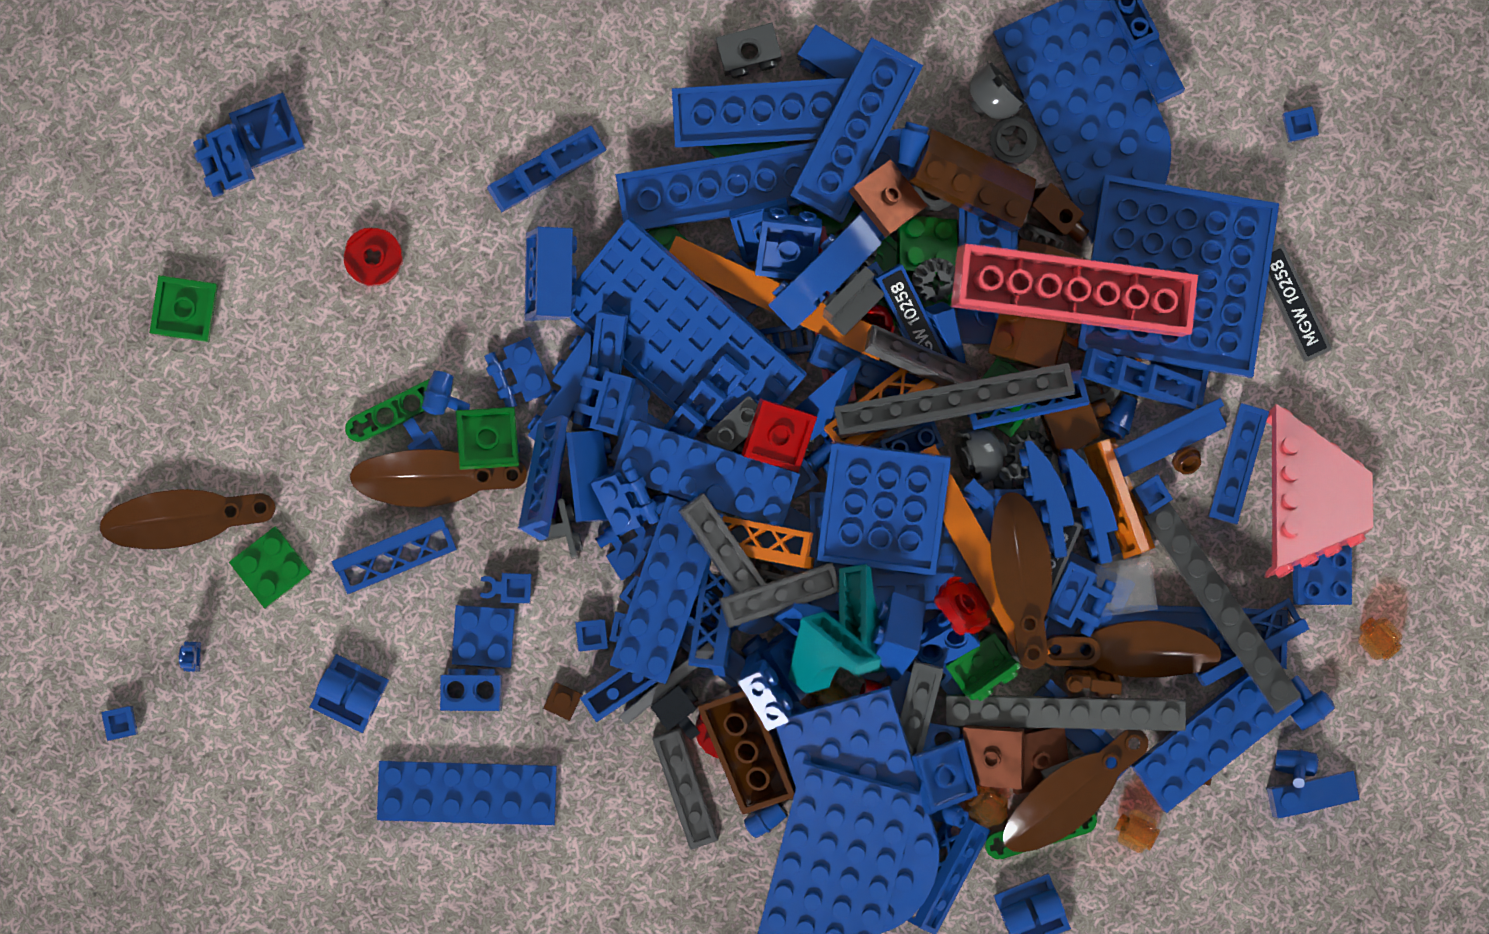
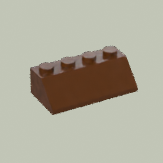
M930 129L928 134L930 137L910 174L909 183L1009 232L1021 229L1033 202L1036 179L949 136Z
M1021 239L1017 251L1086 260L1084 257L1049 245ZM999 313L988 353L1001 361L1036 369L1055 366L1068 322Z
M741 685L732 687L697 706L742 815L794 798L796 787L777 728L766 729Z

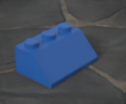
M538 226L526 233L524 321L563 320L570 318L571 312H575L576 296L572 295V283L576 281L577 270L576 266L572 265V254H575L577 250V237L573 236V228Z
M603 431L566 433L576 522L581 524L607 521L608 518L590 483L594 478L612 473L614 467L608 466L607 455L612 454L610 437H604Z

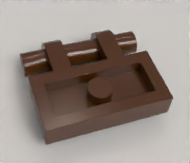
M1087 667V669L1069 668L1064 672L1063 678L1066 686L1073 693L1080 692L1083 688H1088L1090 691L1095 692V695L1098 697L1112 698L1113 694L1121 695L1122 682L1118 675L1105 673Z

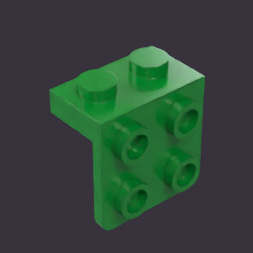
M991 632L980 640V646L948 663L945 667L964 695L972 701L975 699L982 701L994 692L992 688L1001 681L1003 684H1006L1018 675L1017 670L1021 668V665L1010 656L995 632Z

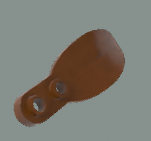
M440 449L403 450L375 456L356 465L350 473V481L353 487L363 495L380 502L404 507L438 506L460 501L480 490L514 489L520 487L527 477L526 467L520 460L519 466L460 470L459 453ZM511 469L516 470L518 473L514 479H509L506 476L507 472ZM486 471L488 473L487 479L479 480L477 478L478 472Z
M167 490L139 496L114 507L102 518L100 532L108 541L124 547L152 550L171 549L206 541L232 526L267 522L274 516L276 507L273 499L263 493L224 497L203 490ZM259 502H263L266 505V510L262 514H258L255 511V505ZM228 506L236 508V515L234 517L226 516L225 510Z
M1009 492L1000 498L993 514L991 530L993 576L1002 606L1014 624L1017 658L1025 668L1038 669L1046 663L1048 658L1044 618L1049 608L1052 591L1051 557L1045 532L1034 508L1022 495ZM1028 618L1032 619L1035 623L1032 630H1027L1024 627V622ZM1032 648L1036 649L1039 653L1038 658L1035 660H1031L1028 657V651Z
M1137 620L1111 624L1093 631L1091 637L1085 634H1054L1046 637L1049 651L1053 645L1060 646V650L1057 653L1050 652L1046 661L1052 666L1090 665L1105 673L1125 677L1157 678L1197 673L1214 667L1219 663L1222 655L1219 646L1203 633L1182 625L1155 620ZM1087 644L1090 646L1088 652H1080L1082 645Z
M1124 730L1098 753L1074 759L1046 777L1024 798L1009 818L1003 833V841L1006 847L1015 852L1038 850L1061 840L1083 825L1106 801L1115 786L1118 776L1146 753L1149 746L1146 734L1141 730ZM1131 738L1139 740V746L1136 749L1129 747L1128 743ZM1109 757L1116 759V765L1113 768L1106 766L1105 762Z

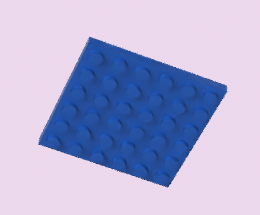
M1104 175L1091 261L1198 275L1192 334L1179 337L1081 324L1077 350L1086 351L1087 348H1095L1114 356H1125L1131 359L1253 378L1279 203Z

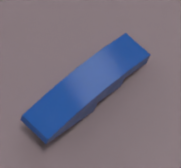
M592 125L542 151L539 156L518 166L510 174L489 184L487 190L503 213L604 153L606 148Z
M1087 348L1080 376L1111 388L1190 410L1196 409L1202 382L1156 364L1147 365L1125 356L1117 357L1095 348Z
M725 353L688 399L679 407L663 429L695 438L746 376L748 371Z

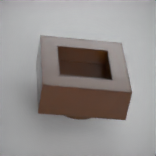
M555 682L543 709L570 721L583 694Z

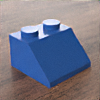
M895 592L891 594L886 602L882 601L879 606L877 618L881 620L880 626L876 628L873 643L877 644L875 653L882 658L880 664L892 680L898 681L919 652L926 603Z

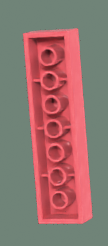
M964 244L957 247L951 307L1183 337L1192 334L1198 275Z

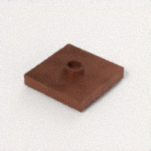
M891 159L849 190L850 194L885 238L928 206Z
M965 725L963 727V738L976 786L1022 789L1024 787V729Z
M1038 728L1024 731V787L1022 789H1013V793L1018 795L1031 792L1043 781L1040 771L1069 760L1065 728Z

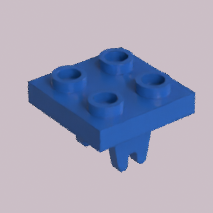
M283 92L228 113L232 124H235L251 169L305 149L299 129Z

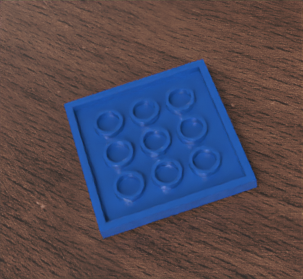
M832 442L817 561L856 566L867 564L872 568L936 575L951 456Z

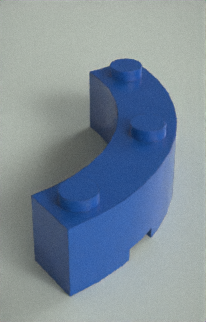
M860 205L858 207L861 211L836 237L831 234L820 245L823 251L789 284L784 280L772 292L775 298L768 306L792 330L796 329L818 308L819 304L828 296L825 293L826 291L832 294L885 239L884 235Z

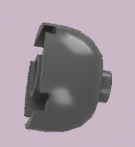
M987 61L981 66L971 79L970 94L974 100L971 106L981 117L987 114L991 118L998 120L1009 118L1020 111L1026 105V101L1018 89L1016 91L1013 89L1006 75L991 62Z
M973 427L956 431L954 438L960 437V444L955 445V452L963 476H970L972 480L975 479L980 485L993 481L1002 470L1003 457L1007 456L1003 440H998L995 434L986 428L973 430Z

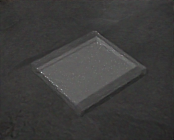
M1151 556L1094 564L1095 573L1098 574L1096 577L1098 588L1101 589L1106 578L1117 583L1112 592L1114 597L1111 603L1106 604L1101 617L1158 609Z

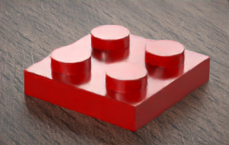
M760 398L741 455L799 473L817 416Z

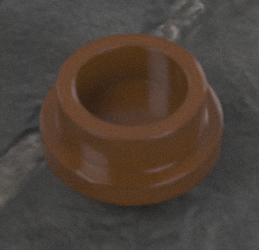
M1195 447L1182 448L1174 455L1172 465L1176 471L1182 474H1192L1201 465V454Z

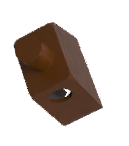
M1038 184L1035 188L1033 202L1028 213L1049 231L1060 236L1068 234L1074 241L1080 243L1089 233V229L1079 221L1084 213L1054 184ZM1060 212L1063 214L1062 221L1059 219Z
M1080 393L1064 396L1069 400L1081 398ZM1101 398L1092 403L1089 401V405L1040 415V419L1052 451L1058 457L1061 456L1060 449L1071 448L1077 451L1100 436L1101 431L1097 419L1109 415L1111 412L1105 398ZM1051 399L1036 402V404L1040 406L1048 405Z

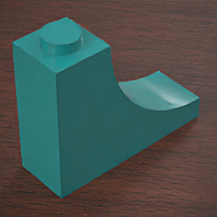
M864 564L840 568L839 624L875 653L877 644L873 643V637L876 628L880 626L881 619L877 618L878 608L873 592L871 567ZM880 664L879 669L869 671V673L885 672L886 670Z
M821 612L801 618L788 678L805 693H812L830 687L832 678L839 667L859 675L879 669L882 658L827 613Z

